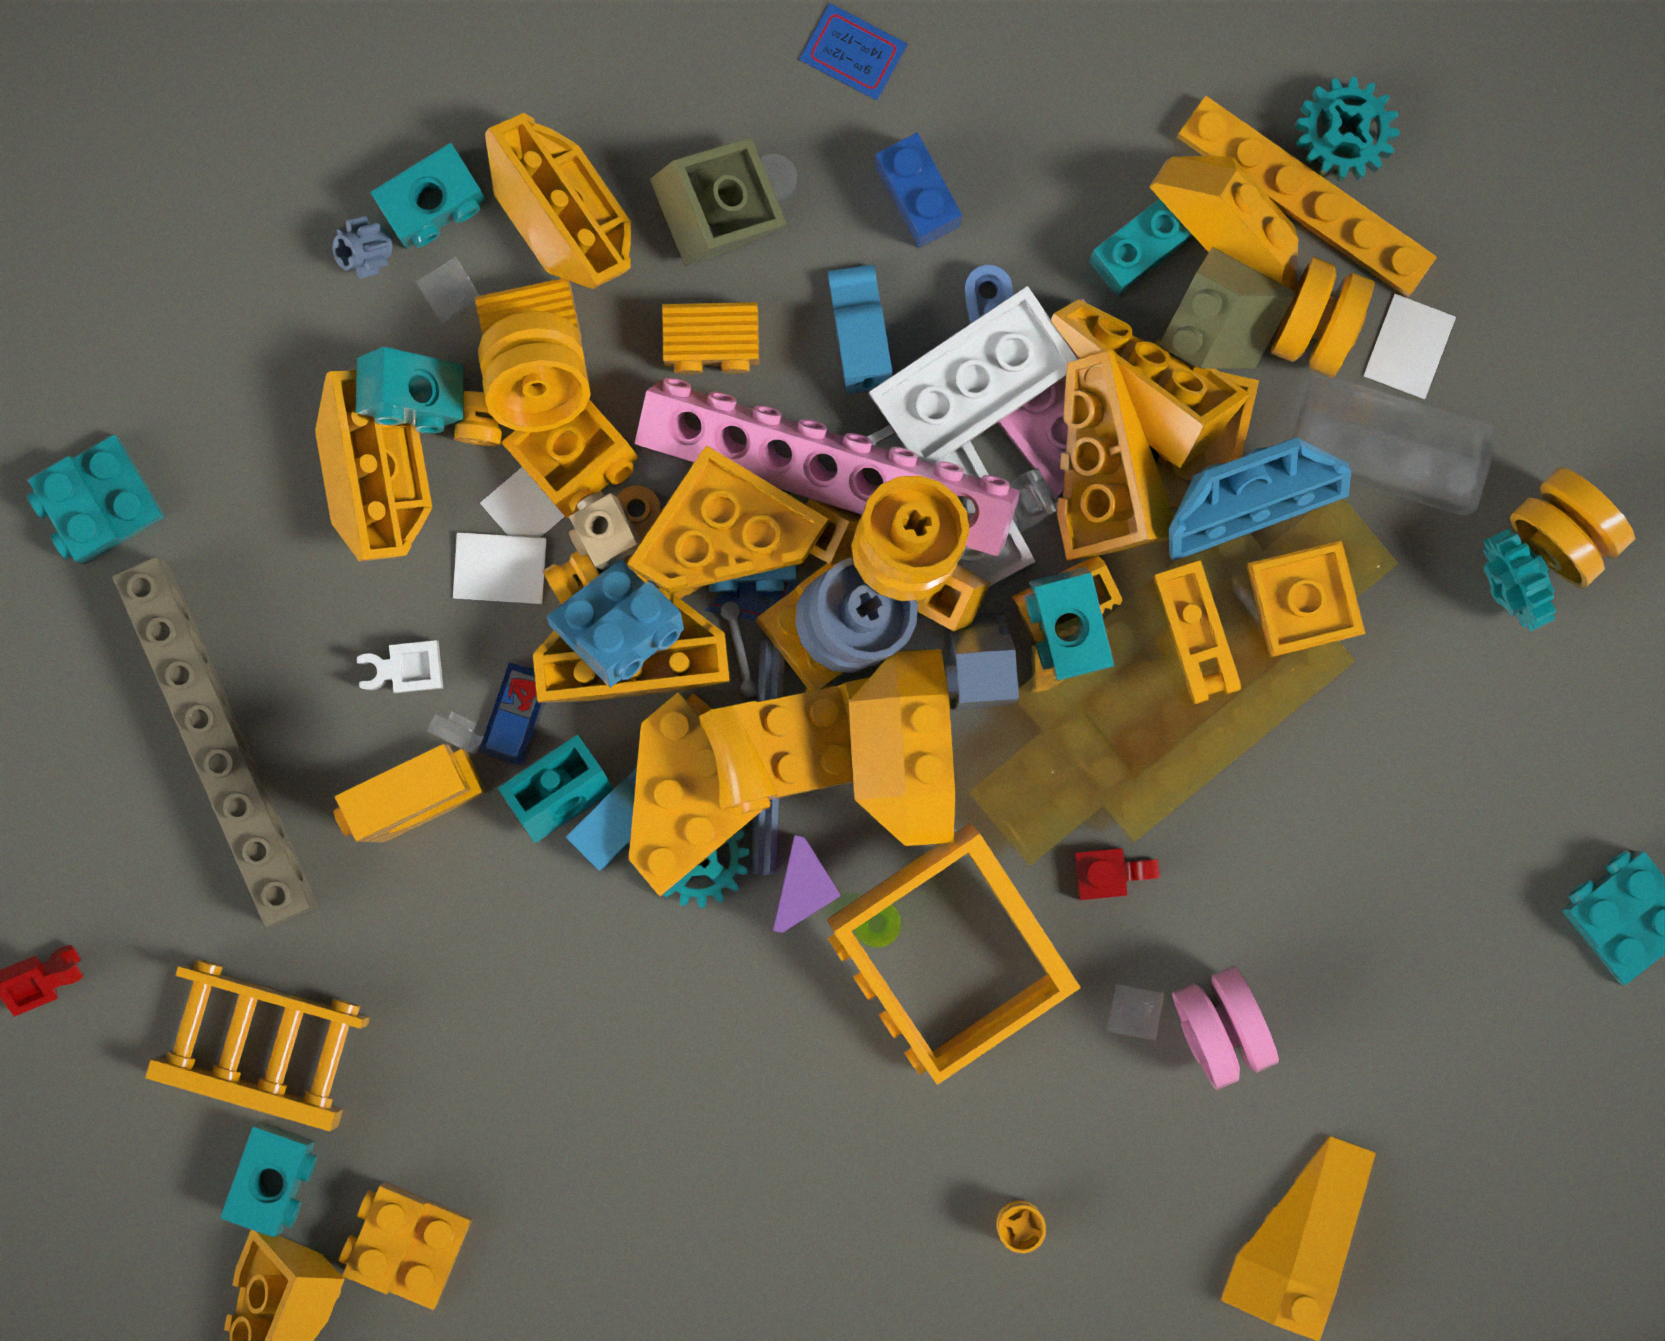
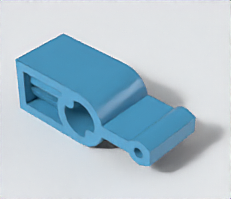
M874 264L828 271L846 394L871 391L892 377L889 348Z
M637 768L566 836L599 871H603L630 844Z

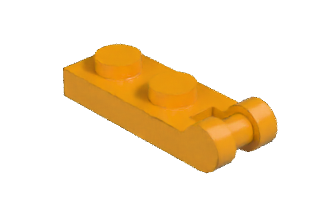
M1201 560L1154 575L1153 580L1193 703L1198 704L1208 701V695L1223 690L1226 694L1241 690L1237 670ZM1215 658L1218 672L1203 676L1199 663Z

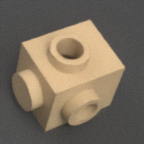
M598 492L588 496L577 504L579 511L568 516L574 526V529L569 531V535L577 551L582 557L589 554L594 566L603 571L619 559L624 560L632 556L642 542L620 499L611 493L604 496L602 492Z

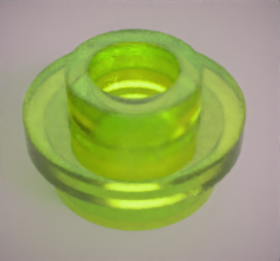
M892 904L878 913L884 916L887 922L886 928L882 932H872L868 927V920L854 929L860 941L870 947L879 948L891 944L898 937L901 930V918L897 909Z

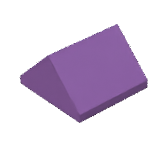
M796 835L793 840L773 931L781 933L841 896L806 838Z

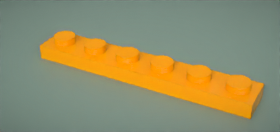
M1206 95L1178 133L1177 138L1202 156H1233L1281 211L1406 298L1412 294L1437 258L1430 251Z

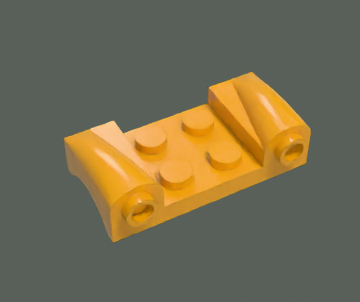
M869 678L761 702L752 701L712 709L700 715L701 726L709 738L716 759L721 810L740 807L742 814L752 813L770 808L769 800L853 782L848 702Z

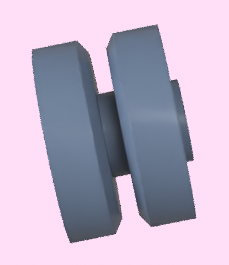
M852 557L840 561L805 587L797 603L795 625L801 644L816 662L832 671L854 673L875 666L880 661L894 655L908 643L917 624L918 604L916 600L899 601L880 595L863 581L854 566Z

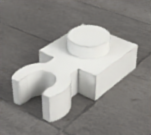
M437 640L389 645L390 659L386 660L370 653L357 657L358 664L373 663L377 668V675L373 680L359 682V687L362 689L377 690L390 680L393 681V691L396 694L443 689L439 641Z

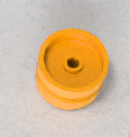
M1312 256L1296 285L1295 292L1297 293L1280 322L1272 344L1271 354L1294 362L1303 355L1311 338H1313L1315 341L1309 355L1310 370L1333 379L1342 366L1348 352L1353 348L1361 331L1375 281L1352 272L1342 280L1334 297H1332L1330 294L1336 279L1335 265Z
M522 312L512 314L494 323L482 335L478 347V355L483 377L484 396L488 413L499 424L515 431H546L556 429L573 421L586 408L591 393L580 332L570 320L550 312Z
M1559 467L1540 486L1543 500L1529 497L1509 518L1521 540L1528 544L1537 556H1542L1548 568L1575 587L1586 589L1605 570L1602 556L1616 559L1635 540V535L1624 515L1597 487L1572 470Z
M920 475L898 476L881 484L866 502L851 545L854 566L863 581L880 595L899 601L922 600L939 592L952 577L957 562L965 550L970 532L967 511L957 495L939 481Z

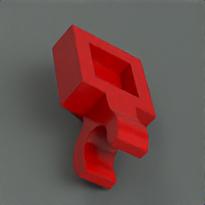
M1123 848L1075 853L1080 900L1128 896L1126 881L1160 878L1158 859L1124 862Z
M66 945L57 949L44 964L35 955L1 969L0 998L13 1017L58 999L57 987L73 984L82 979L83 973L76 964L81 961L80 955L73 945Z

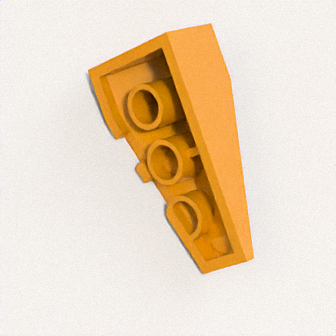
M1080 299L1054 313L1050 320L1079 359L1108 350L1113 351L1148 444L1157 451L1161 458L1175 464L1180 469L1206 450L1249 396L1247 391L1217 369L1199 368L1169 354V351L1158 346L1161 341L1159 339L1154 344L1133 336L1132 328L1129 324Z
M1329 1135L1294 1181L1295 1183L1282 1200L1265 1217L1264 1223L1236 1254L1220 1300L1270 1324L1320 1341L1337 1293L1376 1153Z
M250 1230L235 1268L232 1284L233 1286L240 1287L235 1314H227L224 1330L230 1332V1341H314L328 1322L335 1302L340 1296L341 1287L345 1279L323 1254L279 1235L274 1238Z

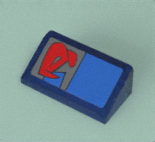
M511 662L508 663L478 752L524 767L546 702L538 703L535 672L533 669Z

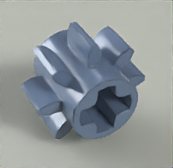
M363 216L347 220L346 227L337 229L338 235L333 241V254L338 265L345 269L346 272L356 270L358 278L361 279L379 274V268L388 266L387 259L392 253V241L387 230L380 226L379 223L369 225L367 217Z

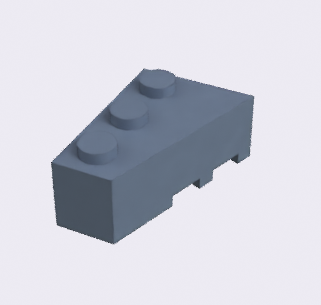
M1004 612L976 614L971 625L956 631L948 629L951 665L946 666L945 675L949 700L953 699L954 710L1011 706L1019 699L1016 653L1011 634L1008 633V624L1005 623Z

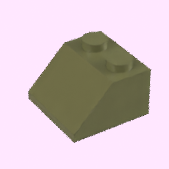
M752 138L673 160L650 178L685 266L726 254L787 225Z
M1212 247L1196 272L1158 346L1199 368L1255 369L1297 292Z

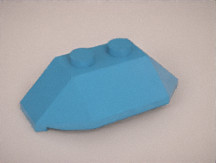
M1297 437L1268 448H1256L1244 457L1225 464H1212L1193 476L1169 527V556L1173 562L1349 497L1351 469L1347 462Z

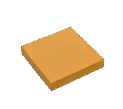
M1342 540L1251 562L1246 565L1270 658L1366 634Z

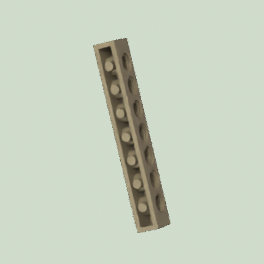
M154 557L112 576L265 928L278 926L318 908L315 896L169 563Z

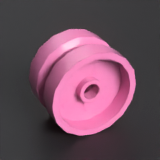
M1234 965L1213 974L1211 977L1210 988L1217 1005L1216 1007L1212 1004L1205 990L1195 983L1172 992L1174 1004L1182 1022L1181 1027L1188 1045L1216 1091L1239 1081L1240 1066L1234 1049H1237L1245 1065L1256 1073L1279 1063L1275 1044L1259 1006L1244 977Z

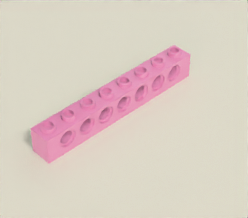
M665 378L664 381L659 380L646 391L634 443L636 445L691 462L696 461L707 445L778 489L858 514L863 513L868 498L879 487L870 484L865 479L863 468L877 470L883 478V483L898 476L920 475L941 482L957 496L967 497L974 504L975 512L967 514L970 532L966 547L998 556L1006 543L1020 490L1009 487L1010 483L1005 479L991 475H984L982 478L963 473L964 469L961 466L951 462L938 461L936 464L917 460L918 455L911 450L900 447H892L890 450L872 445V440L863 435L847 433L841 436L826 431L827 427L820 422L802 419L799 422L781 417L782 413L772 407L757 405L754 408L740 405L736 403L737 399L729 394L722 392L701 393L692 390L690 383L676 378ZM684 412H692L698 416L701 421V430H694L686 424ZM729 426L741 428L746 435L747 443L739 444L730 437ZM782 440L786 442L791 448L792 457L785 458L780 456L774 449L773 441ZM818 454H828L833 457L837 463V471L830 472L825 470L819 463Z

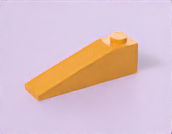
M1104 351L1067 363L1063 418L1064 422L1068 425L1066 453H1061L1060 469L1065 470L1063 498H1058L1057 517L1067 561L1135 549L1169 540V527L1173 519L1167 491L1113 351Z

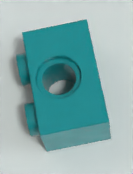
M449 143L370 192L406 249L413 245L416 248L428 245L440 235V228L453 220L456 223H462L470 219L480 211L479 204L486 201L482 191L452 143ZM431 190L443 193L442 202L437 208L433 210L420 208V199L424 193Z
M1159 199L1095 248L1090 256L1089 263L1118 298L1188 244L1194 236Z
M384 346L357 358L356 413L375 417V422L381 425L405 423L414 425L415 430L420 433H441L444 431L445 426L463 420V364Z
M1086 567L1029 581L1032 594L1026 595L1024 598L1031 624L1040 623L1044 641L1036 642V647L1043 671L1051 669L1052 674L1059 681L1113 667L1114 662L1091 571ZM1065 613H1074L1079 618L1077 630L1070 636L1057 635L1055 632L1057 619Z
M577 734L498 787V790L533 842L537 843L607 796L613 790V787Z
M262 1122L254 1125L220 1219L274 1238L281 1234L285 1227L291 1229L301 1207V1201L295 1199L301 1181L309 1182L318 1156L311 1153L315 1141ZM265 1169H275L281 1174L283 1188L280 1193H271L264 1188L262 1174Z

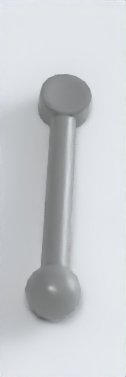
M727 602L722 606L721 614L728 621L743 682L740 686V693L743 697L751 699L757 695L758 685L751 679L737 618L740 615V608L734 602Z

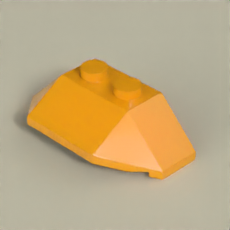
M526 113L519 114L487 129L485 138L494 196L546 272L590 289H594L626 273L631 268V258L629 257L631 221L580 146L553 129L535 123V119Z
M1172 156L1166 160L1149 187L1208 252L1214 247L1295 291L1299 239L1294 224L1233 156Z
M356 370L330 371L326 373L315 434L331 524L359 562L406 556L412 546L411 543L420 532L433 508L420 434L415 430L414 425L405 423L381 425L375 422V417L357 414Z
M665 593L664 595L681 612L684 630L672 646L665 650H658L647 658L634 676L626 680L621 679L610 688L553 630L545 642L533 653L538 703L596 701L685 691L729 682L725 633L675 594Z
M941 649L898 651L883 662L848 702L854 800L904 846L954 843L955 781L949 692Z

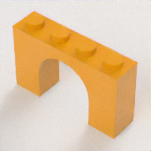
M442 744L334 796L339 808L333 810V813L345 837L352 835L356 842L385 843L487 794V791L468 751L461 749L453 753L450 745Z

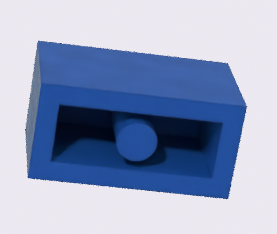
M918 132L875 155V168L918 248L960 227L962 213Z

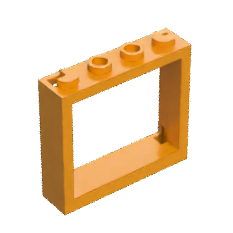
M971 823L954 833V843L936 845L826 919L834 931V934L827 939L842 962L850 957L860 970L853 978L868 1000L875 996L879 998L886 1009L879 1014V1017L894 1039L901 1034L904 1035L911 1046L904 1054L919 1076L928 1071L937 1085L1081 988L985 840ZM968 853L1047 975L932 1051L852 931Z

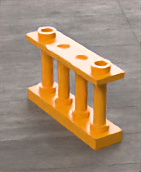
M195 959L193 966H178L175 976L192 980L191 991L173 1051H167L166 1058L157 1057L151 1059L145 1078L326 1131L338 1128L343 1109L331 1106L333 1098L329 1097L349 1026L359 1029L368 1026L370 1017L358 1014L360 1006L335 998L332 999L331 1005H327L222 975L223 966L205 960ZM213 986L237 993L239 997L219 1064H214L212 1071L194 1066L195 1058L191 1057ZM262 1000L283 1006L285 1009L265 1077L259 1078L258 1084L241 1080V1071L237 1070L257 1001ZM303 1013L331 1020L311 1090L305 1091L304 1097L286 1093L287 1085L283 1081Z

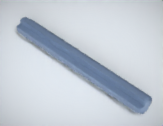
M770 639L762 640L760 643L757 702L783 697L785 659ZM779 798L769 800L771 802L770 808L764 809L752 819L750 869L754 874L772 875L776 871Z

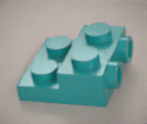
M115 434L74 458L67 456L28 479L34 491L27 494V498L37 515L41 519L49 516L57 532L50 536L56 549L64 559L72 556L75 562L83 565L165 518L164 513L122 441Z
M1625 850L1616 855L1605 865L1608 871L1607 874L1595 883L1588 879L1573 889L1567 896L1571 902L1561 909L1620 985H1627L1665 954V876L1645 851H1634L1631 854L1628 850Z

